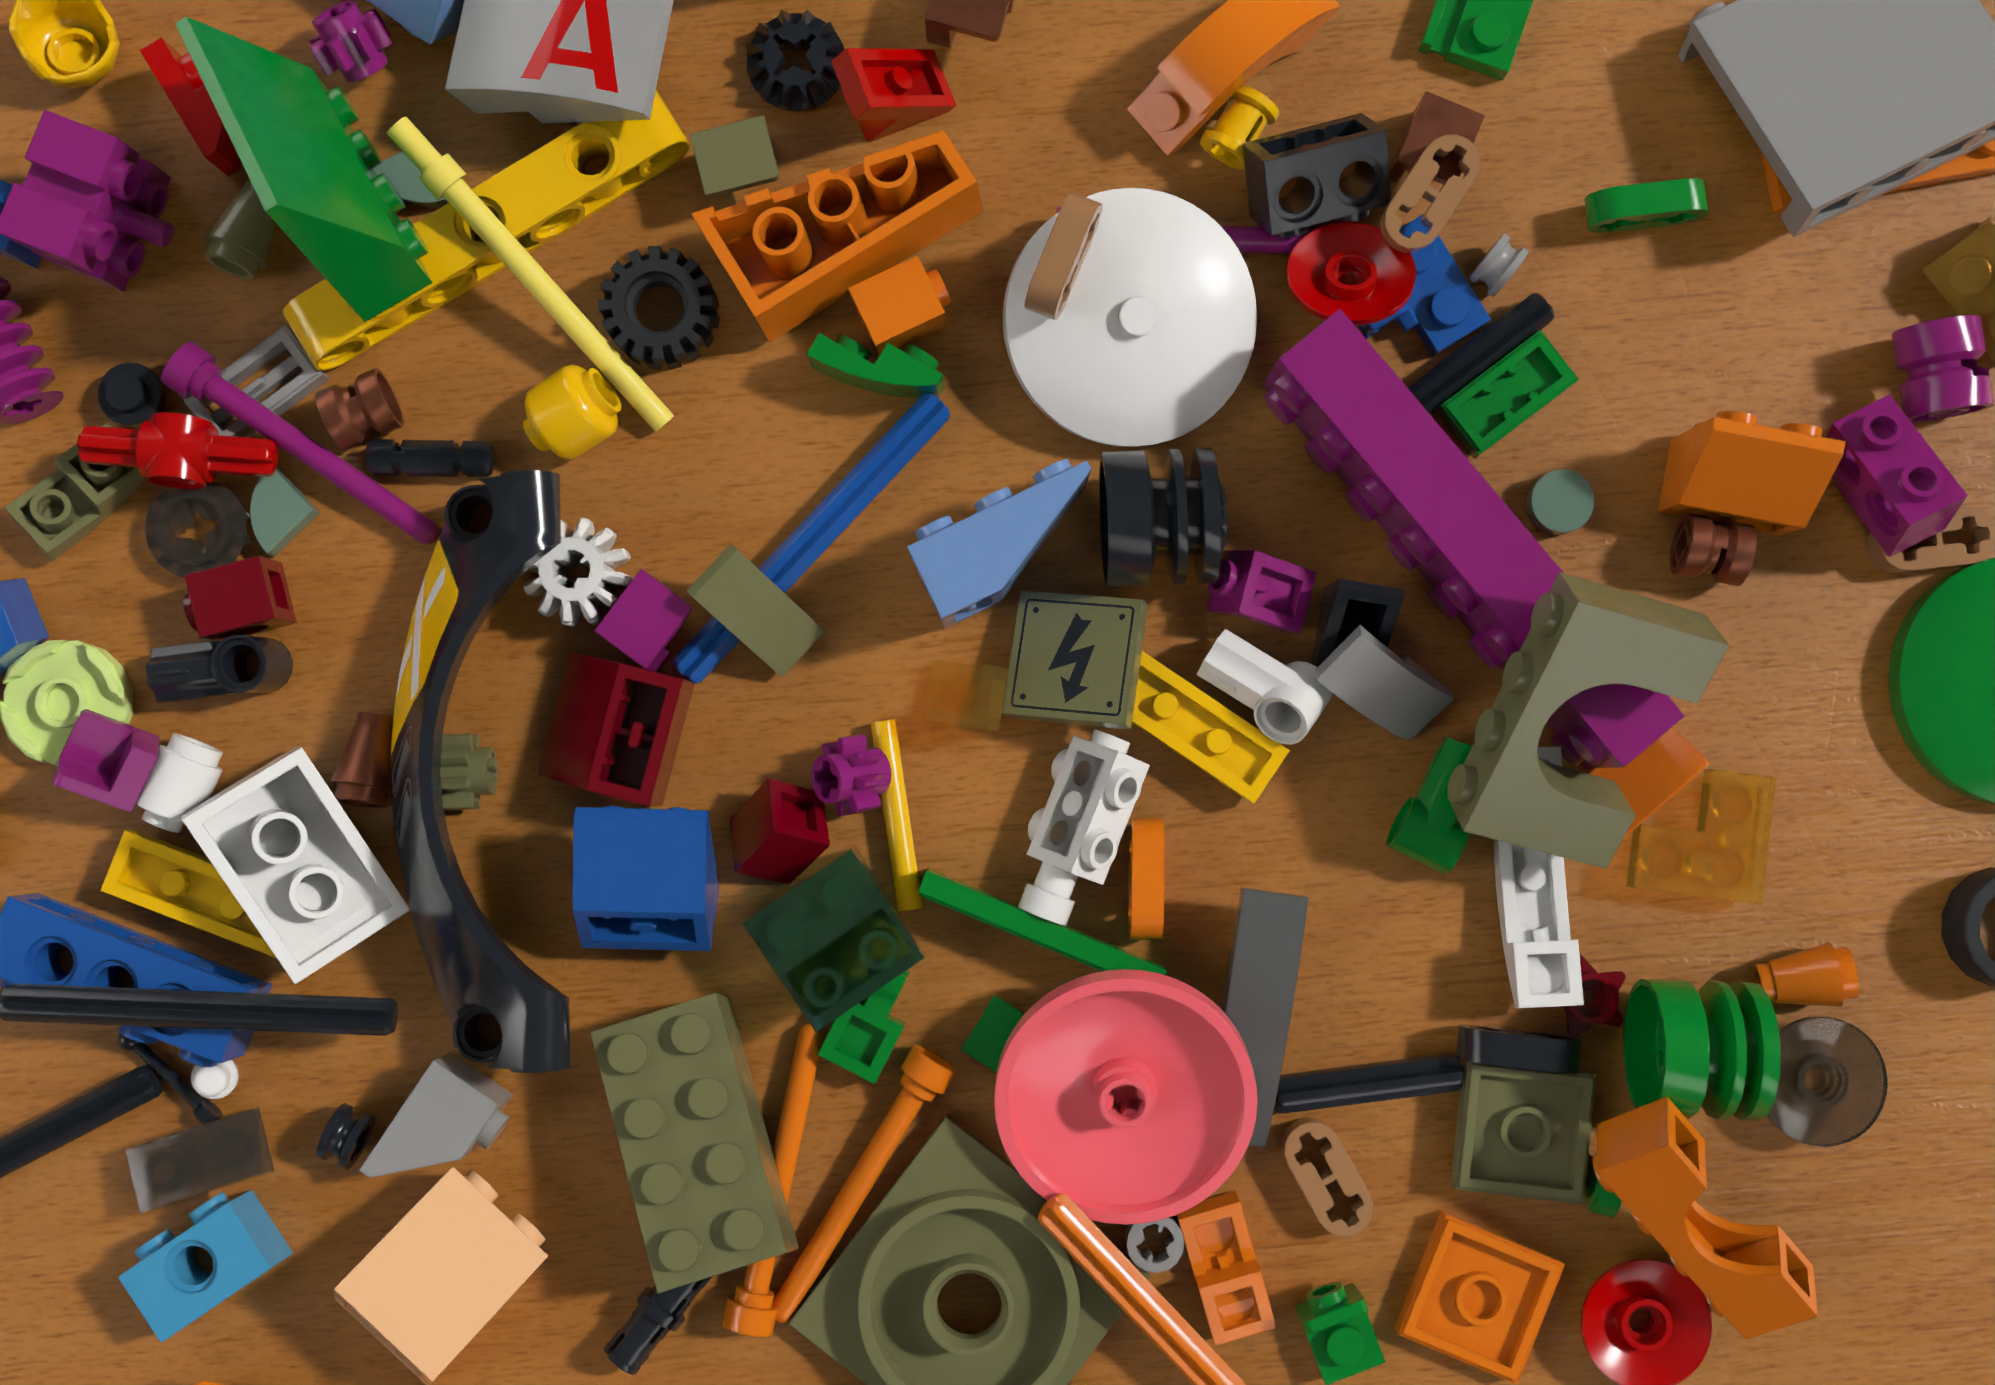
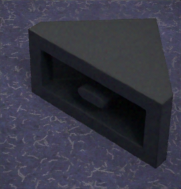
M1338 579L1324 587L1312 665L1318 667L1359 625L1388 647L1404 599V589Z

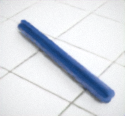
M924 393L758 569L779 589L786 593L949 420L950 411L947 406L935 395ZM713 616L674 657L673 664L690 682L700 683L740 640Z

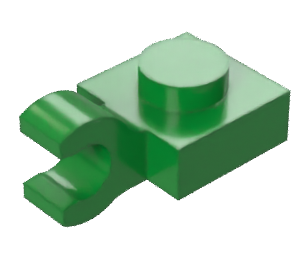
M887 961L866 1002L849 994L818 1055L875 1084L906 1023L889 1013L910 972Z

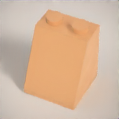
M452 1167L334 1288L335 1300L425 1385H431L548 1257L540 1248L546 1240L540 1231L520 1214H517L512 1220L506 1217L493 1204L498 1197L497 1192L473 1170H470L463 1176Z

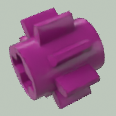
M350 0L328 8L313 19L312 24L319 35L309 39L311 44L309 49L325 75L339 69L346 82H356L371 76L387 64L388 59L382 48L392 44L389 38L391 35L376 8L362 14L355 1Z
M864 734L840 737L838 741L823 743L821 747L824 755L819 756L814 761L811 770V782L817 797L827 804L836 802L837 816L864 812V810L879 808L881 801L878 795L885 793L891 782L890 763L883 751L878 748H867V740Z

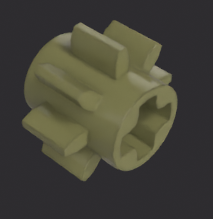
M478 734L442 735L440 775L444 810L480 809V795H494L498 783L496 752L493 747H479Z

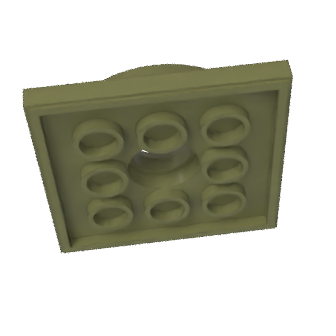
M946 1114L802 1302L795 1315L789 1321V1324L866 1385H1068L1122 1314L1123 1310L1038 1222L1037 1217L1047 1200L1029 1186L1011 1163ZM1116 1246L1146 1279L1150 1277L1149 1272L1136 1266L1129 1255ZM973 1273L981 1275L991 1281L1000 1294L1002 1302L1000 1313L996 1321L982 1332L975 1334L959 1333L951 1329L939 1314L937 1298L942 1287L950 1279L960 1274Z

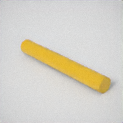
M892 719L872 722L870 725L874 748L883 751L891 767V782L887 791L881 794L897 908L898 911L923 908L922 897L920 896L921 893L918 892L920 883L896 721Z

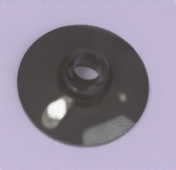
M1825 1016L1802 1018L1780 1029V1078L1776 1099L1767 1115L1770 1121L1790 1138L1818 1147L1842 1145L1865 1133L1880 1115L1885 1104L1888 1088L1885 1063L1874 1042L1856 1026L1843 1020ZM1817 1067L1820 1072V1082L1816 1087L1808 1089L1804 1084L1805 1074L1809 1068Z

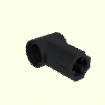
M233 635L217 641L152 648L151 657L146 663L148 687L153 690L158 703L246 693H272L280 690L287 684L293 670V660L290 651L282 642L274 638ZM254 649L260 660V668L257 675L251 680L245 670V660Z

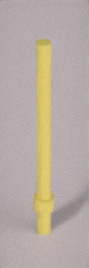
M406 116L397 121L387 131V135L422 172L419 180L437 200L444 197L655 432L674 417L673 413L466 184L463 179L467 174L448 153L441 156Z

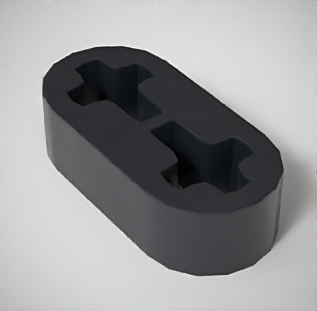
M1461 1024L1458 1030L1456 1058L1488 1065L1576 1074L1579 1071L1581 1040L1548 1033Z

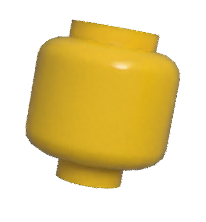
M571 364L562 367L527 392L524 402L527 419L523 421V427L529 440L537 449L542 452L551 450L559 457L572 460L582 456L616 432L618 425L617 413L621 411V402L612 384L600 371L595 368L586 370L578 365Z

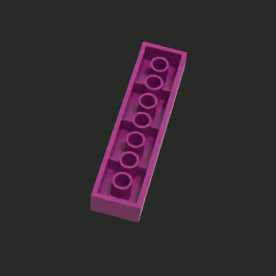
M1338 309L1279 358L1262 384L1268 392L1264 396V400L1272 413L1283 424L1288 426L1293 422L1309 440L1305 444V449L1315 464L1327 474L1335 471L1350 490L1346 493V498L1353 509L1367 522L1375 519L1390 536L1391 539L1386 544L1395 559L1409 571L1416 568L1432 586L1427 593L1439 611L1451 620L1458 617L1473 636L1468 642L1476 655L1490 668L1494 669L1499 666L1504 672L1508 659L1514 652L1520 651L1531 629V616L1537 600L1542 594L1549 593L1558 572H1564L1344 312ZM1607 684L1596 686L1574 695L1551 715L1547 724L1556 733L1551 737L1554 747H1561L1562 756L1573 766L1577 767L1579 764H1582L1585 769L1619 768L1628 765L1685 717V715L1668 695L1627 684Z

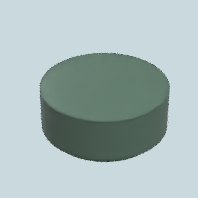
M1565 469L1551 471L1537 479L1530 487L1526 496V511L1531 522L1539 530L1552 535L1567 534L1582 527L1591 517L1595 504L1594 493L1588 481L1580 474Z

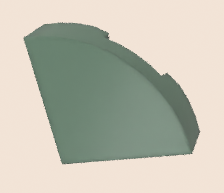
M403 151L383 160L382 164L374 168L377 176L385 173L402 200L407 203L432 209L441 208L449 203L444 197L437 200L419 180L422 172Z
M276 468L274 475L271 477H259L252 493L250 504L252 528L261 547L267 554L276 556L321 513L278 468Z

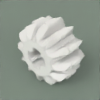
M587 518L579 519L573 534L567 523L561 520V543L528 569L531 572L539 573V577L528 581L523 587L527 595H544L539 603L538 612L550 617L560 610L561 623L574 627L578 622L581 610L589 623L593 625L601 623L602 613L598 603L602 601L606 606L612 608L619 599L611 593L613 585L626 588L633 580L631 576L622 572H615L614 570L631 559L629 552L623 548L610 550L615 543L616 533L609 528H605L594 536L593 522ZM579 563H582L590 568L588 578H577L576 582L565 578L567 567H578Z

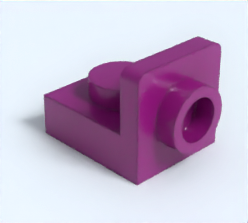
M1224 550L1221 555L1218 581L1208 584L1210 593L1206 609L1216 614L1236 615L1286 633H1301L1317 572L1256 550Z

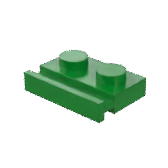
M1435 0L1418 52L1427 54L1429 51L1444 56V61L1503 81L1510 70L1533 0Z

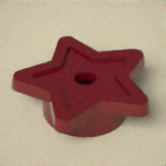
M1580 955L1583 993L1591 991L1593 999L1588 1003L1584 1002V1005L1560 1006L1566 1012L1568 1033L1574 1038L1580 1036L1592 1024H1606L1620 1027L1623 1024V1018L1618 1009V991L1625 981V973L1622 971L1598 973Z

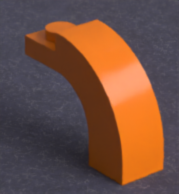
M1228 0L1196 27L1160 63L1157 68L1161 72L1127 110L1167 156L1175 154L1252 77L1279 58L1299 52L1341 8V5L1336 0Z

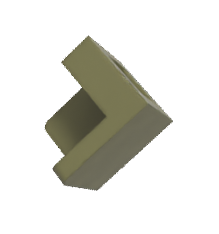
M764 115L689 134L705 196L715 211L736 205L737 201L734 192L775 182L779 179L780 174L773 151V143Z

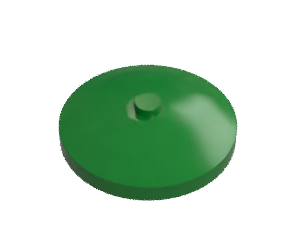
M1995 557L1965 565L1939 579L1919 597L1905 616L1892 647L1888 674L1892 711L1899 731L1912 754L1929 773L1950 789L1968 798L1995 805Z

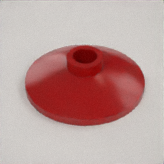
M1359 222L1332 223L1309 232L1294 246L1287 265L1288 286L1294 298L1304 309L1323 320L1328 319L1338 309H1341L1354 325H1366L1382 321L1398 312L1410 299L1416 281V266L1411 253H1403L1393 249L1385 241L1381 228Z
M1637 1258L1614 1265L1600 1275L1593 1283L1583 1302L1580 1327L1582 1340L1591 1360L1598 1369L1614 1382L1620 1385H1677L1687 1379L1703 1361L1711 1341L1712 1318L1703 1292L1689 1276H1682L1672 1264L1657 1259ZM1638 1308H1645L1648 1313L1646 1323L1640 1328H1631L1629 1324L1630 1315Z

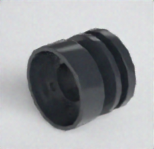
M1195 448L1192 455L1190 478H1185L1183 458L1180 450L1169 449L1164 464L1163 479H1151L1150 467L1144 450L1101 452L1099 507L1102 565L1106 588L1148 586L1153 573L1154 557H1166L1167 568L1173 585H1183L1186 582L1188 556L1193 555L1198 583H1216L1220 572L1222 551L1226 545L1227 508L1225 490L1218 475L1213 449Z

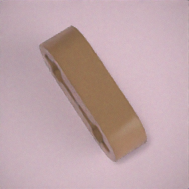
M1458 134L1443 135L1435 139L1422 152L1385 208L1381 218L1382 234L1385 241L1393 249L1403 253H1414L1426 248L1441 233L1476 180L1480 170L1479 153L1476 146L1468 138ZM1451 151L1456 152L1461 157L1457 168L1464 173V176L1461 179L1453 175L1437 191L1430 186L1440 167L1433 160V156L1435 154L1438 157L1444 158ZM1423 197L1431 203L1421 218V223L1428 230L1426 234L1415 231L1407 238L1399 232L1403 221L1396 216V212L1399 209L1402 212L1408 213L1418 203L1420 198Z
M1070 192L1067 195L1031 279L1024 303L1026 309L1053 320L1058 319L1069 298L1093 240L1102 213V203L1074 192Z
M1961 507L1946 529L1923 540L1922 547L1908 550L1904 553L1901 551L1888 557L1870 532L1867 537L1866 550L1871 562L1878 569L1886 573L1901 574L1970 565L1984 561L1994 553L1995 520L1988 512L1980 508ZM1962 528L1964 531H1973L1975 537L1974 543L1967 545L1963 543L1943 544L1942 534Z
M1303 1117L1294 1120L1285 1128L1281 1136L1280 1150L1288 1169L1313 1214L1328 1232L1336 1236L1351 1237L1360 1234L1368 1227L1373 1217L1374 1204L1366 1185L1341 1140L1325 1122L1317 1118ZM1310 1133L1316 1140L1326 1138L1327 1143L1323 1144L1319 1150L1328 1168L1318 1173L1307 1157H1300L1296 1160L1295 1154L1302 1149V1143L1299 1138L1303 1134ZM1334 1180L1347 1197L1357 1194L1358 1199L1350 1204L1353 1215L1349 1219L1343 1220L1338 1213H1331L1327 1216L1326 1211L1333 1207L1334 1202L1325 1185Z

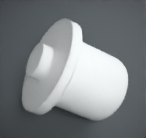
M233 1060L221 1064L218 1063L214 1067L195 1064L191 1073L193 1088L199 1095L208 1099H219L227 1096L236 1087L239 1079L238 1068Z

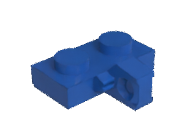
M1423 215L1401 227L1399 232L1407 238L1415 231L1426 234L1428 228L1421 223ZM1439 235L1426 248L1411 253L1416 266V281L1412 295L1407 303L1398 312L1382 321L1358 325L1366 339L1397 321L1404 333L1415 328L1429 353L1434 357L1482 328L1491 320Z

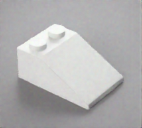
M296 746L181 816L184 824L294 984L308 977L410 910L302 747Z

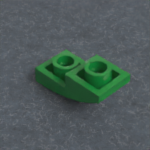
M818 333L806 354L812 368L833 379L874 393L907 398H920L924 393H931L939 397L945 387L943 374L936 370L939 362L925 351L911 344H906L902 351L887 342L876 363L873 364L868 361L872 353L855 340L839 334L836 341H833Z

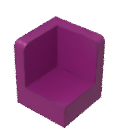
M640 569L595 629V632L645 669L658 672L672 653L665 647L691 614L692 607L661 584L655 577Z
M82 710L55 764L52 783L57 787L131 812L158 758L159 736L94 711Z

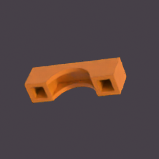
M1668 1096L1597 1124V1154L1593 1156V1168L1600 1184L1609 1193L1614 1192L1632 1212L1641 1231L1646 1235L1652 1234L1669 1253L1676 1270L1682 1276H1689L1701 1289L1716 1315L1719 1317L1725 1316L1745 1340L1818 1317L1813 1265L1779 1225H1747L1728 1221L1705 1210L1695 1201L1707 1189L1705 1139Z

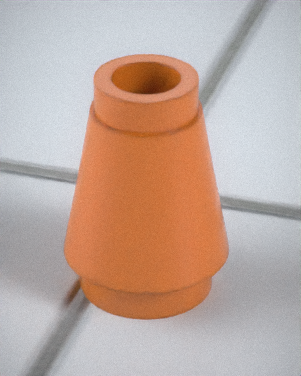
M1826 943L1767 961L1764 964H1755L1753 967L1754 983L1760 984L1770 997L1771 1002L1842 1007L1844 1000L1856 999L1859 995L1857 969L1848 947L1833 948L1831 943Z

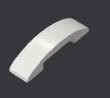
M1561 747L1538 748V756L1549 763L1562 766ZM1493 839L1500 928L1515 1008L1584 1005L1578 940H1571L1564 858Z

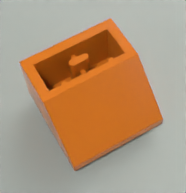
M1740 411L1718 412L1717 417H1713L1703 423H1697L1694 428L1670 439L1658 513L1679 517L1686 513L1709 516L1715 524L1725 525L1729 521L1754 525L1757 532L1779 536L1804 529L1843 456L1846 441L1822 437L1823 429L1814 425L1786 423L1781 425V429L1757 425L1758 417L1750 413Z

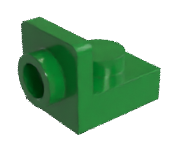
M1341 1282L1321 1285L1307 1293V1301L1294 1306L1325 1385L1386 1363L1367 1314V1304L1354 1283L1343 1286Z

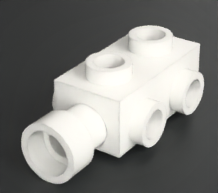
M1094 729L1090 741L1073 735L1069 748L1057 754L1051 768V775L1055 784L1045 808H1041L1034 813L1028 825V836L1032 842L1027 855L1041 860L1042 864L1034 884L1027 883L1018 908L1043 919L1066 926L1075 901L1070 899L1078 876L1101 885L1104 884L1150 766L1126 755L1130 746L1129 742Z

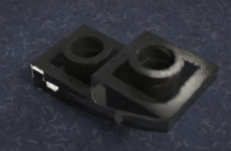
M259 1107L125 1150L140 1214L208 1195L210 1191L275 1172Z

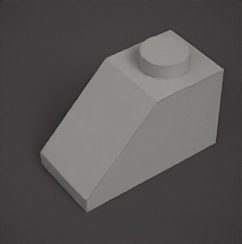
M447 1053L432 1061L359 1171L371 1178L460 1160L478 1148L479 1145L488 1150L510 1119L502 1111L513 1094L453 1053Z

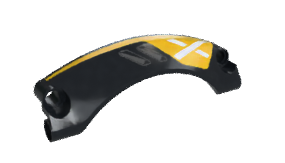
M520 470L504 472L500 476L480 478L478 480L486 485L462 487L453 493L446 503L444 514L446 523L425 573L412 613L404 647L394 706L390 780L396 844L405 891L420 946L443 1006L454 1027L453 1039L456 1048L461 1055L470 1061L492 1063L487 1068L510 1069L511 1072L542 1073L566 1070L571 1067L569 997L525 965L498 936L478 907L462 876L450 842L443 809L440 775L442 735L448 702L459 668L474 636L492 608L511 585L533 564L561 543L560 474L549 471ZM491 503L493 515L487 530L474 534L469 524L472 511L480 504ZM482 1013L491 1014L496 1017L501 1026L502 1040L497 1046L483 1041L478 1033L477 1025Z

